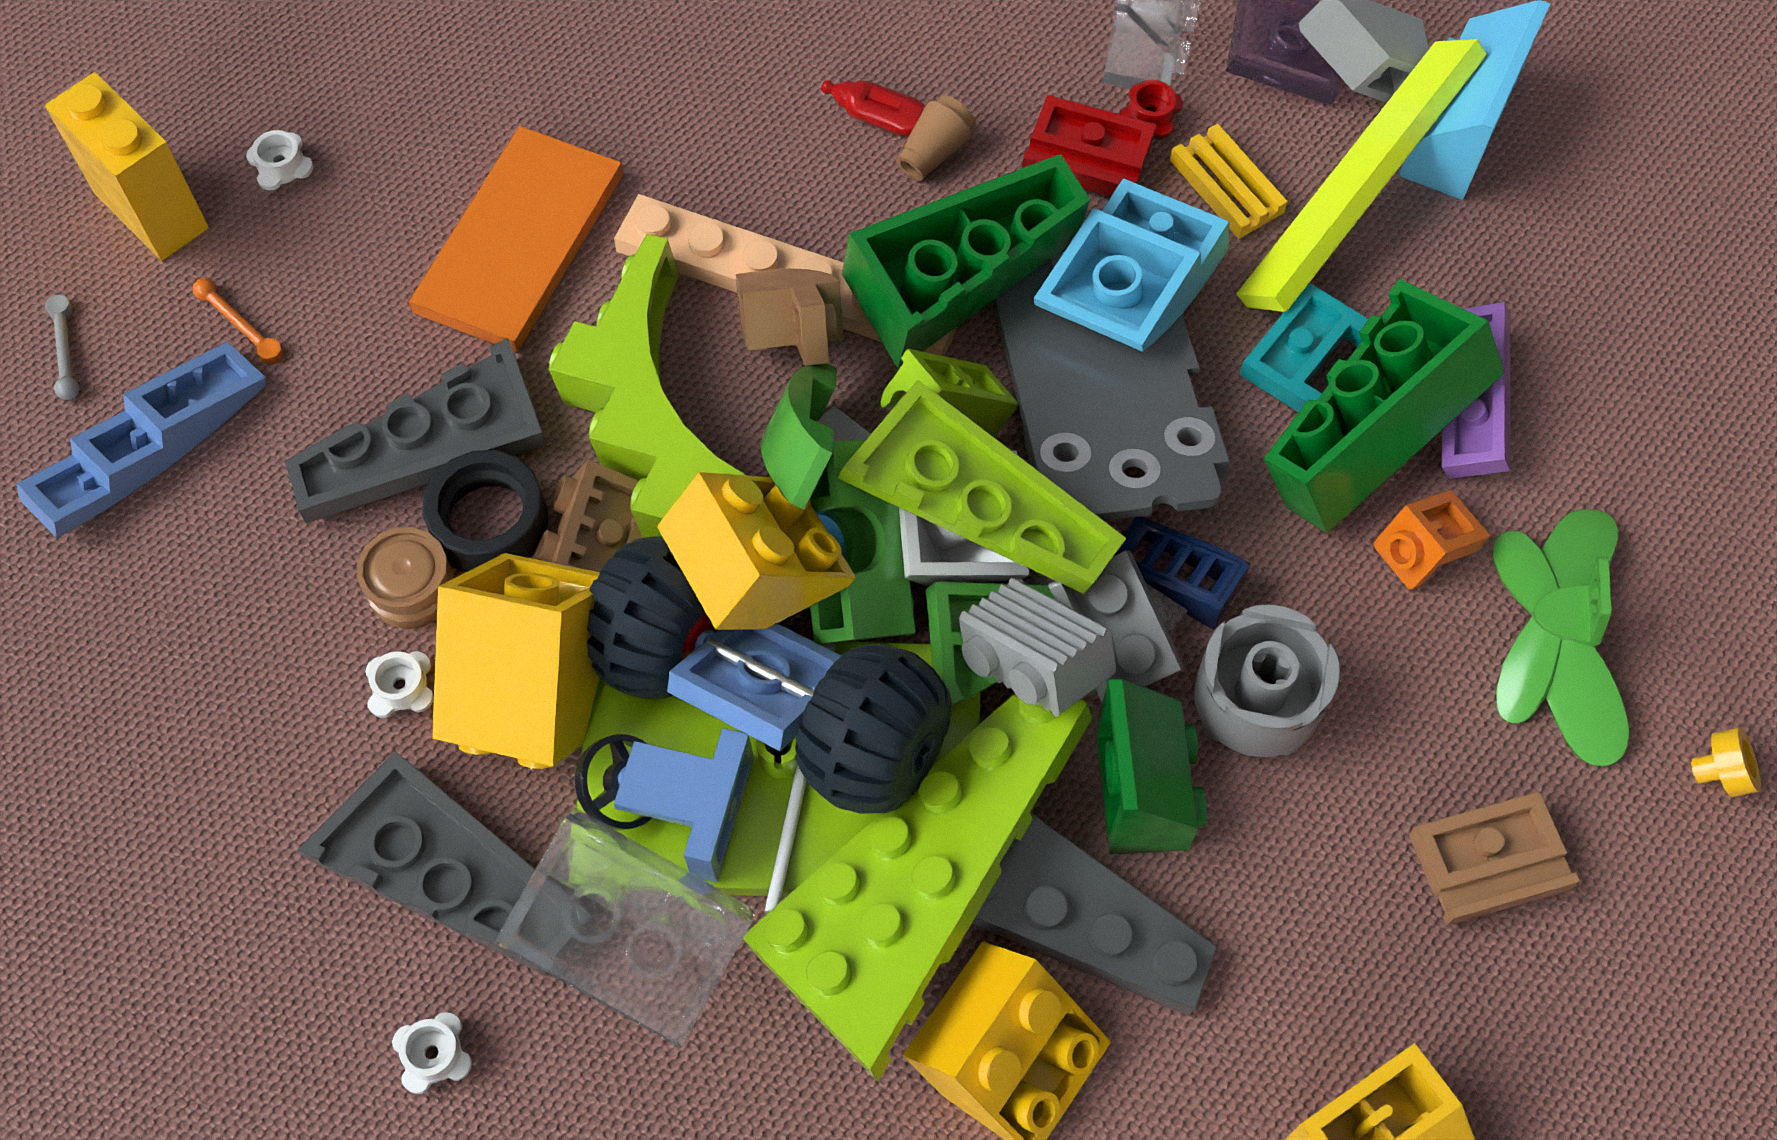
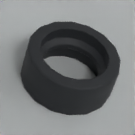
M498 450L471 451L451 459L434 473L423 494L422 515L429 533L441 543L449 564L464 572H468L503 553L530 558L534 555L543 533L548 528V508L534 471L518 457ZM501 486L519 494L523 503V511L518 522L507 532L491 539L469 540L458 536L452 530L449 523V515L454 505L467 493L482 487Z

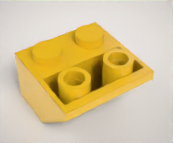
M698 472L657 526L715 630L767 629L847 588L856 579V576L842 555L840 544L826 530L811 505V499L807 502L804 510L792 505L781 493L771 477Z
M982 941L902 1056L943 1097L1002 1139L1047 1140L1111 1044V1041L1036 959Z
M1414 1043L1299 1124L1285 1140H1475L1461 1102Z

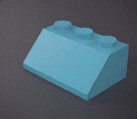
M1536 0L1469 18L1459 40L1478 39L1487 55L1403 162L1398 176L1463 201L1551 3ZM1449 37L1447 41H1452V40H1457V39H1454V38Z

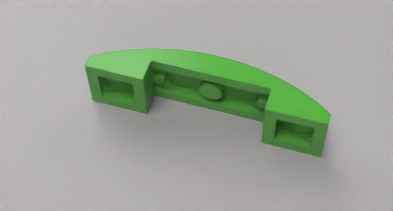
M827 363L807 365L792 375L761 440L762 458L773 482L792 505L803 510L833 453L834 429L817 422L821 418L836 388L837 368Z

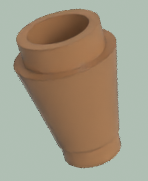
M943 94L936 101H928L904 144L902 152L896 158L897 165L910 178L922 181L927 174H930L971 140V130L976 124L974 116L964 104L949 95Z

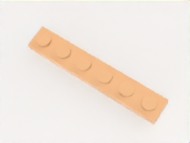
M640 194L636 197L614 238L616 251L627 256L636 254L646 233L667 238L678 273L736 293L735 274L774 269H810L831 274L840 282L843 329L882 342L843 278L842 270L844 263ZM957 327L923 352L945 356Z

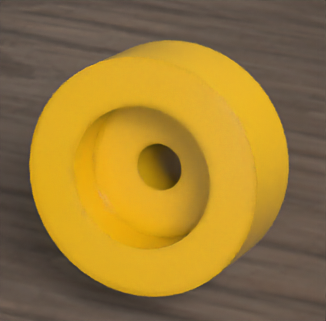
M1742 727L1712 733L1711 747L1713 754L1691 759L1692 771L1698 784L1721 780L1726 793L1731 798L1761 791V778L1757 760L1750 740Z

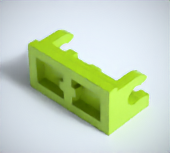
M913 349L905 351L901 357L904 363L886 386L881 397V407L893 409L899 402L900 397L907 393L913 384L919 380L994 438L1020 405L986 365Z

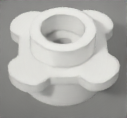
M273 130L262 134L254 141L252 147L247 151L246 158L250 165L257 167L259 172L257 182L261 188L275 190L281 184L289 183L296 178H306L312 173V160L309 157L303 156L301 151L303 143L299 135L282 130Z
M397 651L390 652L381 657H376L368 663L365 672L373 695L369 698L367 704L373 715L379 718H386L394 711L411 709L414 712L420 713L432 705L434 695L427 688L426 674L431 669V662L424 653L419 651L409 654ZM398 680L405 681V686L401 689L394 688V683Z
M443 1012L438 1014L435 1019H424L411 1026L405 1025L395 1033L392 1046L399 1053L400 1060L405 1067L402 1084L409 1092L423 1094L435 1082L447 1078L459 1081L464 1079L470 1072L472 1067L471 1057L462 1051L459 1040L462 1023L454 1014ZM430 1047L438 1048V1055L434 1059L426 1058V1051Z

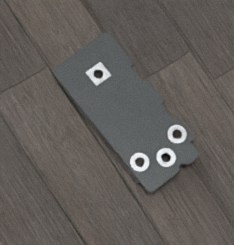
M1092 210L1086 211L1082 224L1084 223V221L1086 220V218ZM1066 248L993 300V317L996 330L1001 335L1016 399L1020 404L1018 407L1024 428V443L1028 455V464L1103 521L1148 516L1152 514V508L1161 503L1173 506L1176 512L1210 508L1219 503L1221 492L1225 491L1230 460L1212 406L1199 408L1190 377L1198 376L1199 364L1183 315L1155 343L1142 352L1034 305L1035 295ZM1128 467H1138L1146 474L1140 478H1131L1126 476L1123 470Z

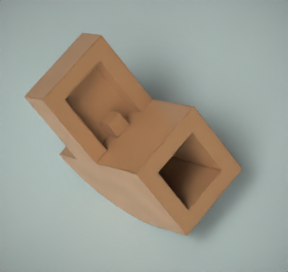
M774 269L735 274L741 332L748 351L796 345L805 366L829 363L828 341L844 339L840 282L836 277L825 272L810 269Z

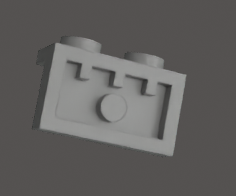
M1124 551L1113 556L1085 594L1057 581L1049 584L1054 600L1112 630L1117 672L1089 692V695L1093 696L1098 693L1100 700L1103 702L1108 680L1124 679L1146 687L1185 669L1131 551Z

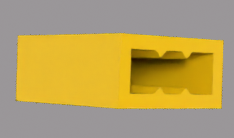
M93 72L44 105L94 194L161 262L209 229L167 142L96 72Z

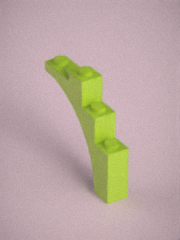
M647 233L636 254H632L627 258L622 270L621 282L612 299L604 302L600 308L597 325L592 326L574 321L564 342H560L555 346L549 363L550 374L563 404L595 412L590 424L589 440L600 465L639 480L632 493L630 508L642 538L662 536L657 528L658 524L698 472L745 475L715 456L683 424L663 392L659 347L665 310L678 280L679 273L668 239Z

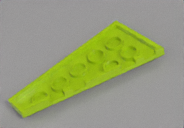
M1014 693L932 766L928 775L921 782L920 787L914 795L910 796L908 801L896 810L880 813L742 936L751 951L878 1082L891 1061L888 1052L905 1023L912 1026L925 1004L921 996L940 964L949 963L1001 875L1002 869L999 864L1013 840L1015 838L1021 840L1031 824L1033 818L1030 811L1046 784L1055 783L1090 724L1092 715L1088 704L1084 700L1080 699L1055 717L1050 709L1045 711L1041 704H1027Z

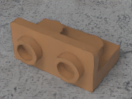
M587 460L572 478L564 475L555 490L550 505V510L558 513L553 531L546 530L543 533L533 559L599 572L606 562L613 558V555L624 545L642 538L630 508L632 493L639 480L591 460Z

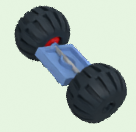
M662 536L641 538L624 545L613 555V558L606 562L599 571L600 575L593 581L589 591L593 593L592 598L595 600L594 609L589 610L587 630L592 635L587 640L588 657L593 661L591 666L598 676L612 688L624 694L649 699L676 696L778 751H781L796 737L795 752L799 769L809 785L837 808L859 814L888 813L896 810L908 801L911 795H914L939 755L950 724L951 695L935 669L917 654L881 644L856 647L841 656L777 623L767 629L715 630Z

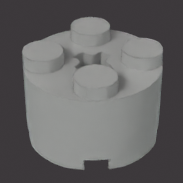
M1255 605L1242 610L1240 615L1228 620L1226 623L1224 621L1217 627L1208 642L1194 682V701L1203 732L1210 739L1221 742L1226 747L1249 756L1272 757L1295 753L1315 732L1335 695L1339 683L1340 669L1338 656L1332 644L1330 643L1328 646L1321 635L1315 630L1317 625L1306 615L1291 608L1278 605Z

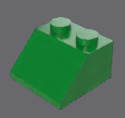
M1124 679L1108 680L1095 728L1109 855L1189 850L1198 827H1205L1204 790L1201 786L1193 787L1190 764H1196L1198 757L1194 724H1184L1181 701Z

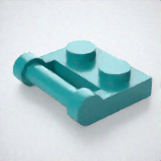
M1309 283L1289 310L1280 316L1243 361L1239 375L1299 412L1307 400H1318L1322 395L1321 392L1308 385L1311 379L1344 338L1355 344L1356 347L1359 346L1362 342L1359 331L1369 319Z

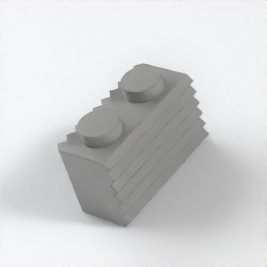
M1010 578L1007 586L1001 584L998 592L991 591L988 599L982 597L978 606L972 604L969 612L962 611L959 623L963 640L962 654L971 670L981 677L988 676L991 678L994 676L998 684L1003 681L1007 689L1012 688L1014 693L1023 702L1030 705L1041 704L1045 711L1050 709L1055 717L1117 672L1112 630L1016 579Z

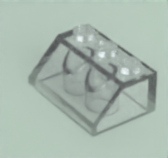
M576 808L564 818L494 943L681 1048L751 926L755 909Z

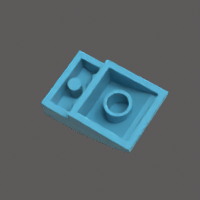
M1122 179L1103 210L1092 209L1035 295L1034 305L1143 352L1155 343L1181 316L1228 250L1229 221Z

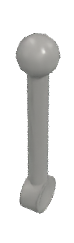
M54 295L45 303L47 313L54 320L59 379L54 384V392L62 400H72L79 394L80 389L78 382L72 378L66 321L72 314L73 308L66 296Z

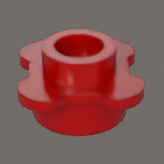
M1146 80L1133 85L1129 90V105L1121 110L1120 115L1157 124L1154 135L1156 138L1170 136L1174 129V124L1172 123L1174 114L1182 110V98L1168 84L1162 81Z

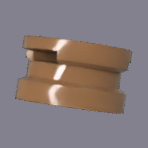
M414 527L393 528L378 534L364 547L357 561V579L373 612L386 624L401 629L419 628L436 621L438 586L455 578L441 543L429 532Z

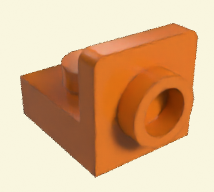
M1448 490L1405 505L1374 541V548L1408 589H1414L1421 586L1440 565L1477 552L1491 536L1452 490Z

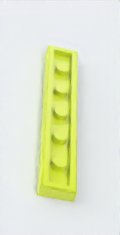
M1478 39L1434 42L1236 293L1247 308L1281 312L1289 310L1484 60L1487 54Z

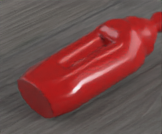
M826 80L821 85L822 92L832 94L839 106L845 108L847 113L853 118L900 136H909L925 107L922 102L914 97L870 81L860 80L853 82L847 80V82H840L834 85L831 81Z

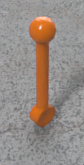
M200 278L194 282L193 294L201 301H209L257 347V353L262 362L265 364H275L282 359L283 349L279 341L274 338H264L216 292V284L211 279Z

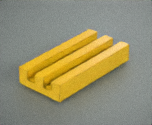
M1218 123L1208 129L1207 136L1203 137L1199 133L1190 138L1189 146L1184 147L1181 143L1172 148L1170 162L1220 218L1229 221V229L1238 239L1284 214L1288 201ZM1200 157L1219 179L1218 184L1198 163L1197 158ZM1228 195L1230 197L1234 196L1251 216L1247 218Z

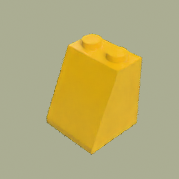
M503 553L438 586L432 739L458 744V748L461 751L469 754L483 755L496 753L517 758V762L520 765L534 769L553 767L582 746L600 678L591 666L593 661L588 657L587 640L592 635L587 630L589 610L594 609L595 600L592 598L593 593L589 590L593 581L598 578L600 573Z

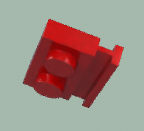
M1047 95L1033 130L1030 145L1023 156L1022 168L1061 154L1083 189L1111 197L1122 179L1136 184L1139 182L1154 140L1157 124Z

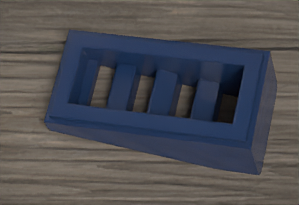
M1141 516L1135 517L1123 535L1126 537V540L1115 553V555H1118L1124 551H1131L1133 554L1142 539L1153 544L1141 563L1136 561L1150 594L1213 630L1243 585L1251 563L1226 550ZM1165 551L1174 556L1166 570L1162 572L1153 567ZM1185 563L1195 568L1187 582L1176 578ZM1206 576L1217 581L1211 591L1200 588Z

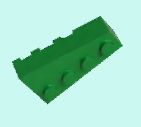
M1059 154L849 233L842 276L896 367L899 369L904 363L901 357L907 349L925 351L1068 247L1082 225L1090 198L1062 155Z
M1399 279L1388 293L1391 303L1381 316L1372 315L1359 331L1362 342L1347 361L1338 359L1328 372L1326 377L1329 385L1319 399L1307 400L1264 457L1285 507L1328 533L1496 382L1505 372L1488 320Z

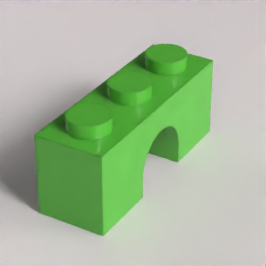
M866 440L833 441V453L810 497L811 505L815 512L829 517L840 528L845 542L844 559L856 576V579L847 588L810 606L813 639L817 644L915 634L914 600L910 589V580L905 578L899 507L838 479L843 466Z

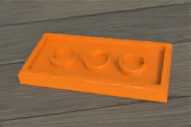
M519 126L408 301L412 313L493 344L508 338L512 350L518 353L624 175L622 163Z

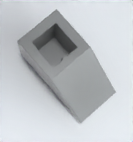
M1321 0L1299 22L1300 32L1352 91L1384 102L1389 101L1429 50L1423 19L1371 0Z

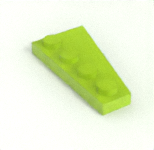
M919 380L913 384L843 466L838 476V479L1083 594L1095 582L1126 540V537Z

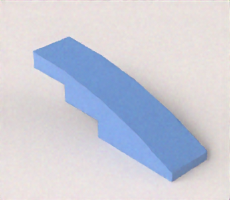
M226 342L124 393L125 411L70 438L71 456L16 483L19 500L56 538H59L112 507L172 466L219 429L266 386V377L229 342Z

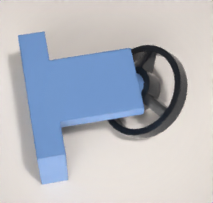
M722 728L713 759L649 745L637 737L626 734H616L602 738L585 750L577 764L575 790L579 803L594 822L611 830L622 831L637 828L646 824L652 818L691 826V833L684 852V858L690 875L694 878L718 883L754 761L750 738L746 733ZM610 744L613 764L604 772V791L592 801L587 785L588 768L594 755L603 746ZM624 744L632 747L630 755ZM614 800L615 809L641 816L632 822H620L607 817L600 810Z

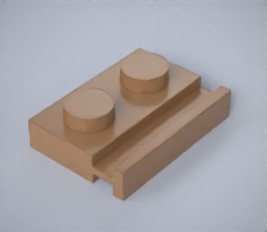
M1540 791L1418 825L1409 834L1433 895L1439 898L1445 912L1443 919L1446 926L1572 890L1580 882L1577 873L1571 872L1564 857L1567 851Z

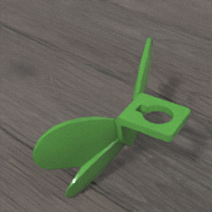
M1580 509L1571 512L1557 524L1542 550L1529 536L1519 531L1502 533L1494 540L1493 561L1502 583L1511 595L1532 615L1515 640L1502 665L1496 689L1497 710L1505 721L1513 724L1522 723L1537 711L1546 698L1554 721L1572 751L1581 760L1590 765L1608 766L1616 763L1623 757L1629 740L1628 719L1619 690L1604 660L1595 649L1596 645L1601 644L1611 617L1609 566L1617 547L1618 528L1615 520L1609 514L1595 509Z

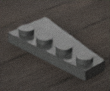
M506 338L490 347L491 355L469 368L464 363H461L441 374L443 382L413 399L407 393L388 403L386 413L366 425L354 422L285 460L297 506L305 523L429 484L434 473L448 461L471 451L498 450L515 456L546 446L509 339Z
M396 751L298 849L305 859L545 976H548L595 925L589 914Z
M1030 812L1033 818L1022 839L1018 840L1015 838L999 864L1002 873L972 924L1189 1016L1196 1009L1216 946Z

